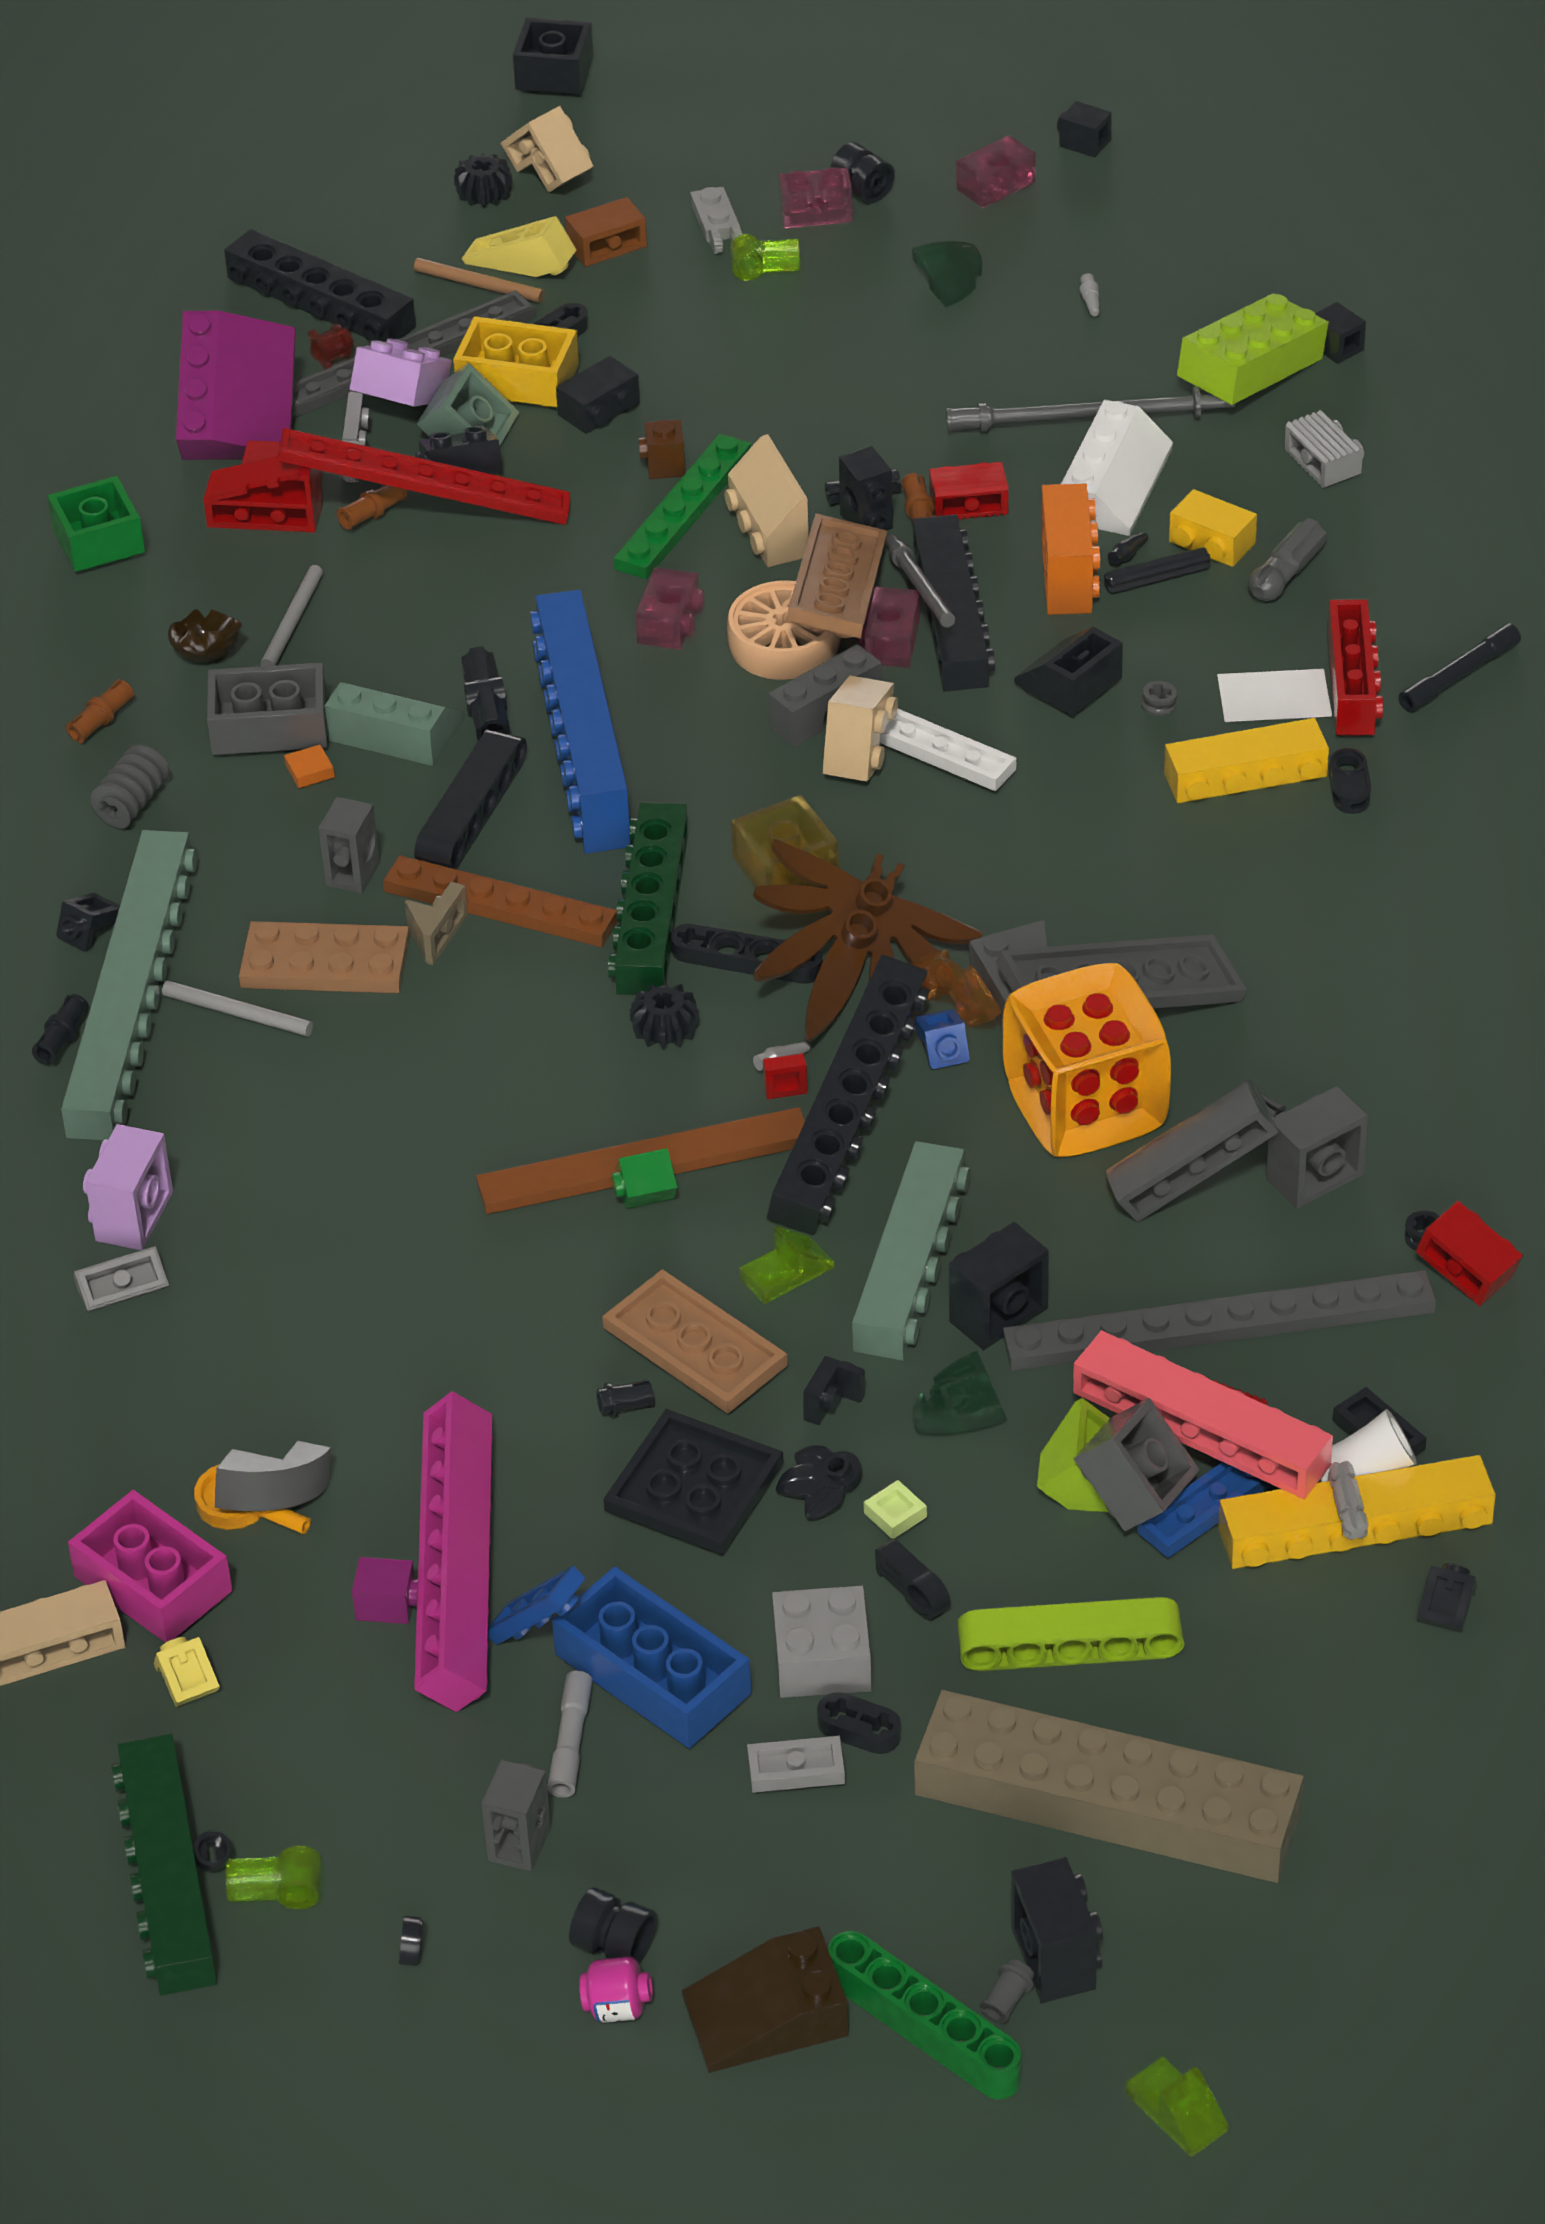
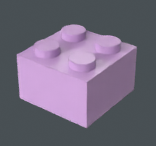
M387 339V342L371 341L369 346L357 347L350 390L410 406L427 405L432 400L441 383L449 377L452 360L439 357L440 351L427 347H419L418 351L409 349L408 342L402 340Z
M117 1124L109 1140L105 1139L102 1142L99 1158L93 1169L87 1170L83 1181V1191L87 1194L89 1201L88 1220L93 1224L95 1241L137 1250L144 1249L173 1193L164 1133Z

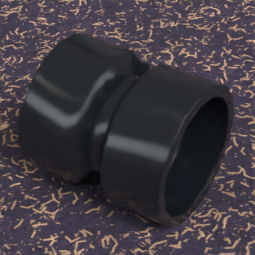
M849 142L843 145L833 157L830 175L834 181L851 190L852 193L864 201L876 203L883 199L893 186L895 170L890 163L873 154V152L861 144Z
M593 1887L584 1894L574 1912L569 1930V1943L589 1953L596 1952L600 1954L605 1950L606 1958L633 1957L640 1965L652 1944L656 1932L657 1914L654 1910L631 1901L622 1906L621 1899L616 1898L614 1894Z

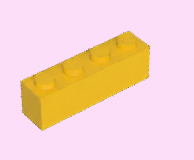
M1310 718L1165 744L1164 774L1178 804L1327 777L1329 747L1316 719Z

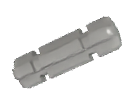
M1348 1461L1334 1462L1329 1467V1479L1331 1487L1335 1489L1333 1495L1339 1518L1343 1521L1341 1525L1344 1536L1350 1540L1355 1538L1362 1539L1368 1534L1367 1528L1369 1524L1366 1514L1362 1511L1364 1506L1358 1483L1354 1479L1356 1475L1353 1465Z

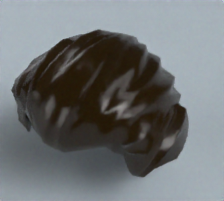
M194 609L182 621L173 622L169 627L167 636L173 648L183 657L200 663L212 662L227 657L229 651L235 649V643L238 642L239 629L242 627V623L236 618L215 610H211L204 617L198 609Z

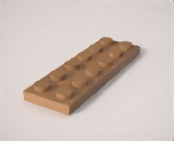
M815 513L789 604L786 621L794 622L797 626L804 629L819 628L828 630L841 638H861L887 530Z

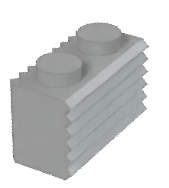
M1319 410L1317 413L1313 412L1311 416L1307 414L1305 418L1301 416L1299 420L1288 421L1285 429L1286 453L1289 452L1290 457L1293 456L1294 461L1297 460L1298 465L1301 464L1302 469L1305 468V471L1309 472V475L1313 476V479L1317 480V483L1321 484L1322 488L1361 474L1362 460L1364 458L1363 447L1357 439L1352 440L1343 431V427L1338 420H1331L1322 410Z

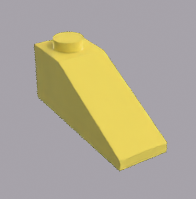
M557 216L477 238L466 251L462 260L467 265L538 277L549 273L557 275L563 272L569 266L568 262L575 253L576 248Z

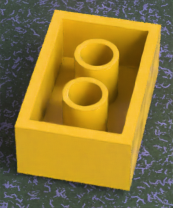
M474 316L453 358L454 372L470 363L509 402L557 407L556 386L572 378L579 366L577 330Z

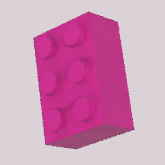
M135 1490L130 1491L68 1541L74 1577L85 1585L106 1580L115 1607L165 1643L175 1639L232 1591L227 1556Z

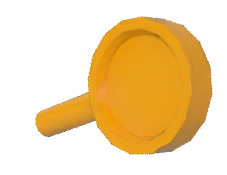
M219 1465L211 1467L203 1473L194 1487V1499L198 1514L203 1521L215 1528L224 1530L242 1529L254 1524L262 1517L305 1534L311 1524L310 1518L286 1508L269 1511H236L215 1508L216 1468Z

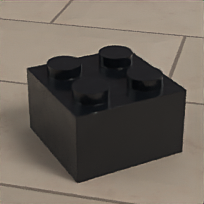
M526 18L513 53L515 89L528 90L530 92H560L566 95L573 93L581 94L594 56L591 22Z
M1013 1222L1002 1230L993 1232L986 1240L969 1251L957 1255L949 1263V1322L984 1351L1003 1338L1004 1327L1024 1325L1047 1310L1049 1250L1017 1223Z
M1067 1857L1011 1871V1929L1025 1964L1034 1973L1032 1981L1040 2003L1095 1990L1096 1969L1102 1968V1957L1097 1944L1098 1940L1103 1939L1102 1925L1097 1912L1088 1911L1085 1903L1088 1900L1085 1882L1080 1873L1073 1874Z

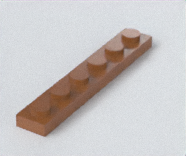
M399 855L383 880L384 892L433 904L438 895L443 894L450 882L462 884L466 888L469 914L602 948L612 933L614 926L618 923L617 910L401 855Z

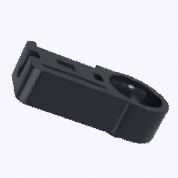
M893 1538L875 1549L877 1574L880 1577L884 1576L905 1596L906 1602L921 1617L931 1620L950 1608V1595L942 1580L899 1541Z

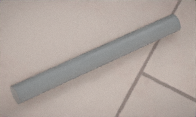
M317 565L309 567L260 662L261 666H275L323 575L321 567Z
M169 980L165 981L162 987L163 996L309 1037L313 1030L312 1021Z

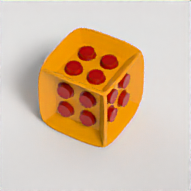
M1103 963L1078 968L1032 982L1015 990L1008 996L1003 1011L1004 1068L1017 1106L1046 1151L1054 1157L1082 1155L1144 1136L1164 1124L1169 1111L1171 1091V1056L1168 1042L1155 1010L1133 976L1118 963Z

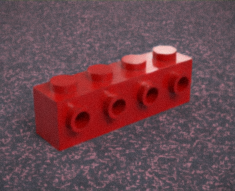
M1368 599L1329 600L1327 637L1336 735L1352 736L1375 735V720L1383 718V697L1376 695L1380 694L1381 675L1380 670H1374V668H1378V645H1372L1376 642V622L1369 619Z

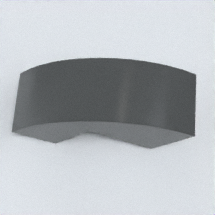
M297 1441L283 1459L232 1449L216 1468L214 1507L236 1511H269L296 1506L312 1500L329 1487L331 1447Z

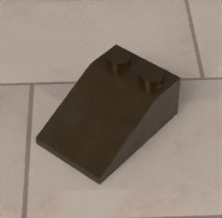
M819 1926L774 1937L682 1990V1997L708 2073L848 2036L847 2000Z

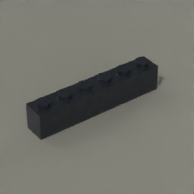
M957 514L913 519V550L916 563L955 616V623L951 627H944L925 602L943 692L989 687V672L995 671V658L993 648L986 649V647L990 646L989 629L987 624H981L984 622V607L982 600H976L979 598L977 576H970L974 574L972 553H965V551H968L967 530L960 529Z

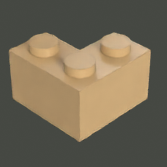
M560 106L528 122L501 142L517 173L533 165L548 193L594 167L587 148L579 141L573 130L570 118L564 114Z
M849 675L828 701L823 774L867 782L877 769H881L885 748L880 746V735L885 732L887 723L895 719L898 708V698L893 697L894 683Z

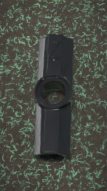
M483 646L470 648L469 652L461 657V666L465 680L464 692L468 715L473 717L477 740L488 729L509 734V721L505 711L507 706L502 676L498 677L494 654L485 650Z

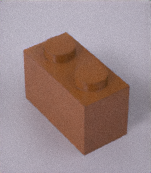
M628 197L565 217L566 233L576 248L574 255L584 267L647 247L646 219Z

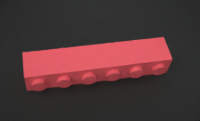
M1101 1330L1074 1362V1394L1118 1414L1150 1398L1181 1443L1302 1499L1308 1496L1331 1465L1333 1435L1317 1426L1309 1425L1289 1416L1277 1408L1267 1406L1247 1397L1240 1391L1232 1390L1214 1382L1200 1373L1192 1372L1170 1362L1163 1356L1155 1355L1139 1348L1123 1338H1117Z

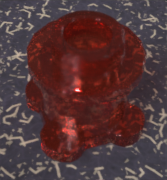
M333 324L330 330L319 335L315 329L308 331L311 355L324 369L332 367L331 360L341 356L347 358L351 355V348L354 346V342L346 328Z

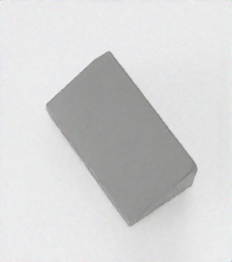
M156 1246L74 1271L73 1275L75 1285L87 1312L169 1287Z

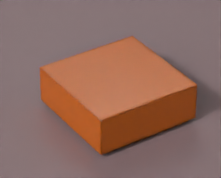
M320 744L284 755L285 766L298 789L335 777L334 767Z

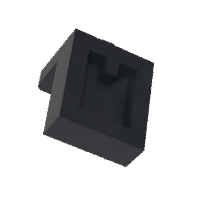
M94 892L62 901L56 933L57 938L82 951L91 949L94 931L114 924L120 905Z
M825 1356L803 1391L804 1421L820 1426L827 1412H833L837 1408L841 1397L860 1403L865 1396V1370L850 1362Z
M1445 1563L1443 1568L1431 1565L1417 1615L1418 1621L1463 1632L1472 1596H1475L1477 1590L1476 1577L1469 1575L1470 1570L1450 1563Z

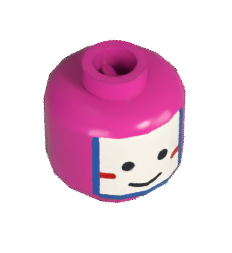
M629 1956L594 1960L589 1965L588 1972L582 1973L580 1976V1998L583 2010L591 2012L593 2018L601 2023L637 2019L643 2012L644 2002L652 2001L653 1998L650 1972H642L636 1959Z

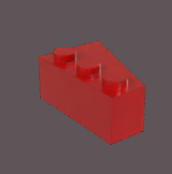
M278 456L211 471L203 498L207 527L316 533L323 507L319 470L277 461Z

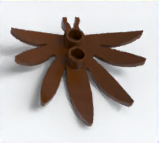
M773 840L771 849L778 860L795 876L817 887L787 884L756 886L753 891L754 899L772 909L787 913L809 914L828 910L831 914L808 925L780 944L757 967L753 978L757 982L791 973L812 959L832 938L836 940L821 965L810 993L805 1017V1039L811 1042L816 1039L838 1016L855 987L867 954L871 956L869 981L882 954L894 958L890 940H894L897 943L900 951L911 965L928 971L926 978L950 988L957 985L959 981L957 974L944 957L922 935L944 943L969 944V941L981 938L983 933L940 912L892 895L894 885L899 880L905 865L898 862L895 870L889 872L884 881L880 879L883 871L881 863L884 856L877 853L870 870V875L863 882L810 853L780 840Z

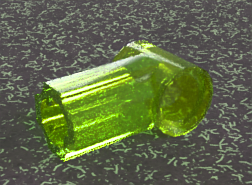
M744 234L734 238L731 242L730 254L733 274L741 280H753L759 277L762 272L800 270L798 239L759 241L753 235Z
M292 1846L284 1849L279 1857L228 1859V1862H226V1894L228 1902L278 1900L280 1904L291 1909L301 1910L310 1908L319 1901L321 1856L313 1848Z

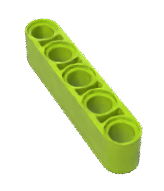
M1165 1597L977 1609L964 1613L957 1622L961 1662L967 1669L973 1671L1165 1659L1179 1654L1185 1645L1179 1606L1174 1600Z

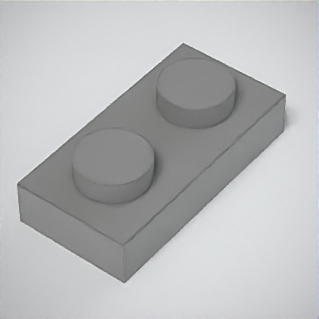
M840 1736L747 1744L752 1793L845 1784Z

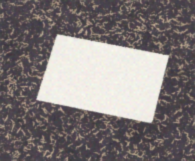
M1324 669L1217 674L1225 722L1332 717Z

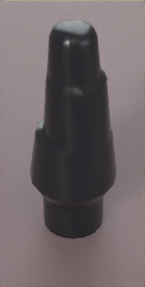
M1146 532L1134 534L1115 544L1114 549L1108 554L1109 562L1112 565H1118L1121 562L1129 561L1136 553V550L1148 540V534Z

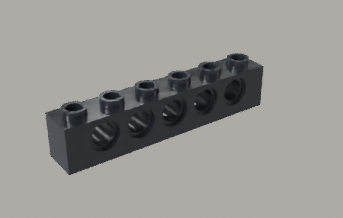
M250 229L224 249L227 277L371 341L387 342V339H400L416 328L413 298Z

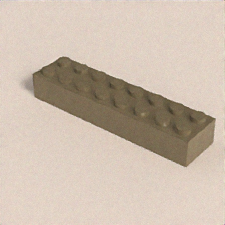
M941 1690L914 1760L915 1795L1275 1883L1279 1882L1302 1809L1303 1775L946 1690Z

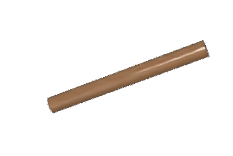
M417 258L414 263L415 272L505 295L516 290L526 300L541 303L544 299L545 292L543 289Z

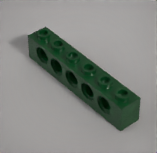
M640 802L638 817L631 818L630 841L634 843L633 845L627 844L625 865L626 868H629V871H623L621 878V894L625 895V899L618 898L617 922H621V926H614L613 950L617 951L616 954L610 953L608 960L609 978H615L616 994L636 995V992H646L649 984L655 987H662L665 981L667 983L671 956L670 937L671 932L675 928L688 839L687 804Z

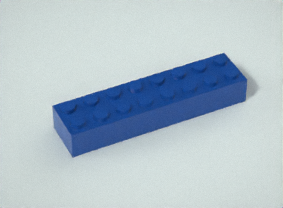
M581 589L535 595L537 611L530 612V620L533 634H538L539 636H535V641H532L535 664L541 663V665H538L540 687H546L543 690L546 712H552V714H549V726L551 736L557 737V739H554L557 762H563V764H560L563 788L569 787V790H565L568 813H576V815L571 816L574 839L581 838L585 854L626 848L627 844L631 845L627 786Z

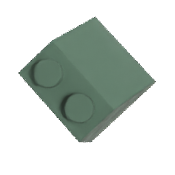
M467 363L441 383L417 425L427 436L437 432H448L451 435L465 433L464 430L468 427L483 426L486 429L489 428L499 439L500 446L518 416L519 411L470 363Z

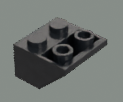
M1091 627L1061 641L1014 677V683L1073 716L1122 678L1123 642L1095 627Z

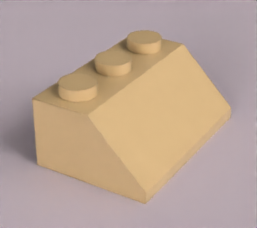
M768 434L763 435L728 473L729 489L724 491V497L728 510L730 512L734 511L737 515L741 532H747L754 554H760L766 566L772 567L803 559L809 538L808 501Z

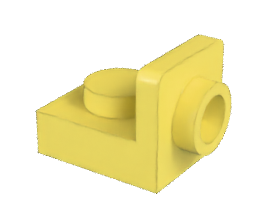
M186 1637L172 1639L164 1643L160 1647L161 1651L156 1653L154 1660L155 1669L157 1672L162 1673L175 1707L219 1690L220 1686L199 1637L189 1641L186 1640Z

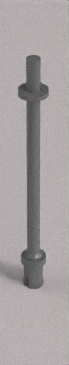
M1199 386L1193 387L1191 396L1120 401L1124 404L1139 406L1145 413L1192 410L1195 419L1201 418V409L1235 407V404L1231 405L1212 394L1200 395ZM1103 402L994 410L987 406L986 403H978V407L946 408L947 431L980 429V432H988V428L1000 423L1095 417Z

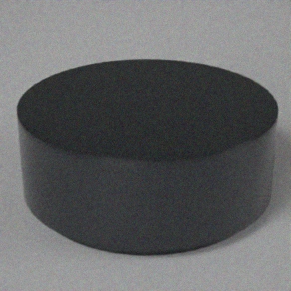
M404 1916L399 1964L416 1965V1963H419L423 1928L421 1917Z

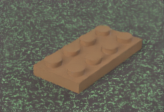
M251 921L239 973L240 988L400 993L410 940L409 926Z
M663 1269L602 1316L604 1329L727 1414L788 1365L786 1352Z

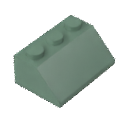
M342 682L339 683L324 705L328 741L434 766L464 720V712Z

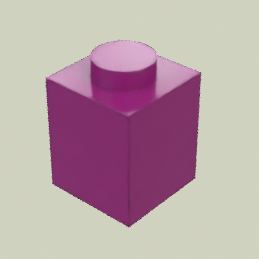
M359 1557L352 1588L356 1621L409 1624L412 1608L417 1606L418 1579H415L413 1560Z

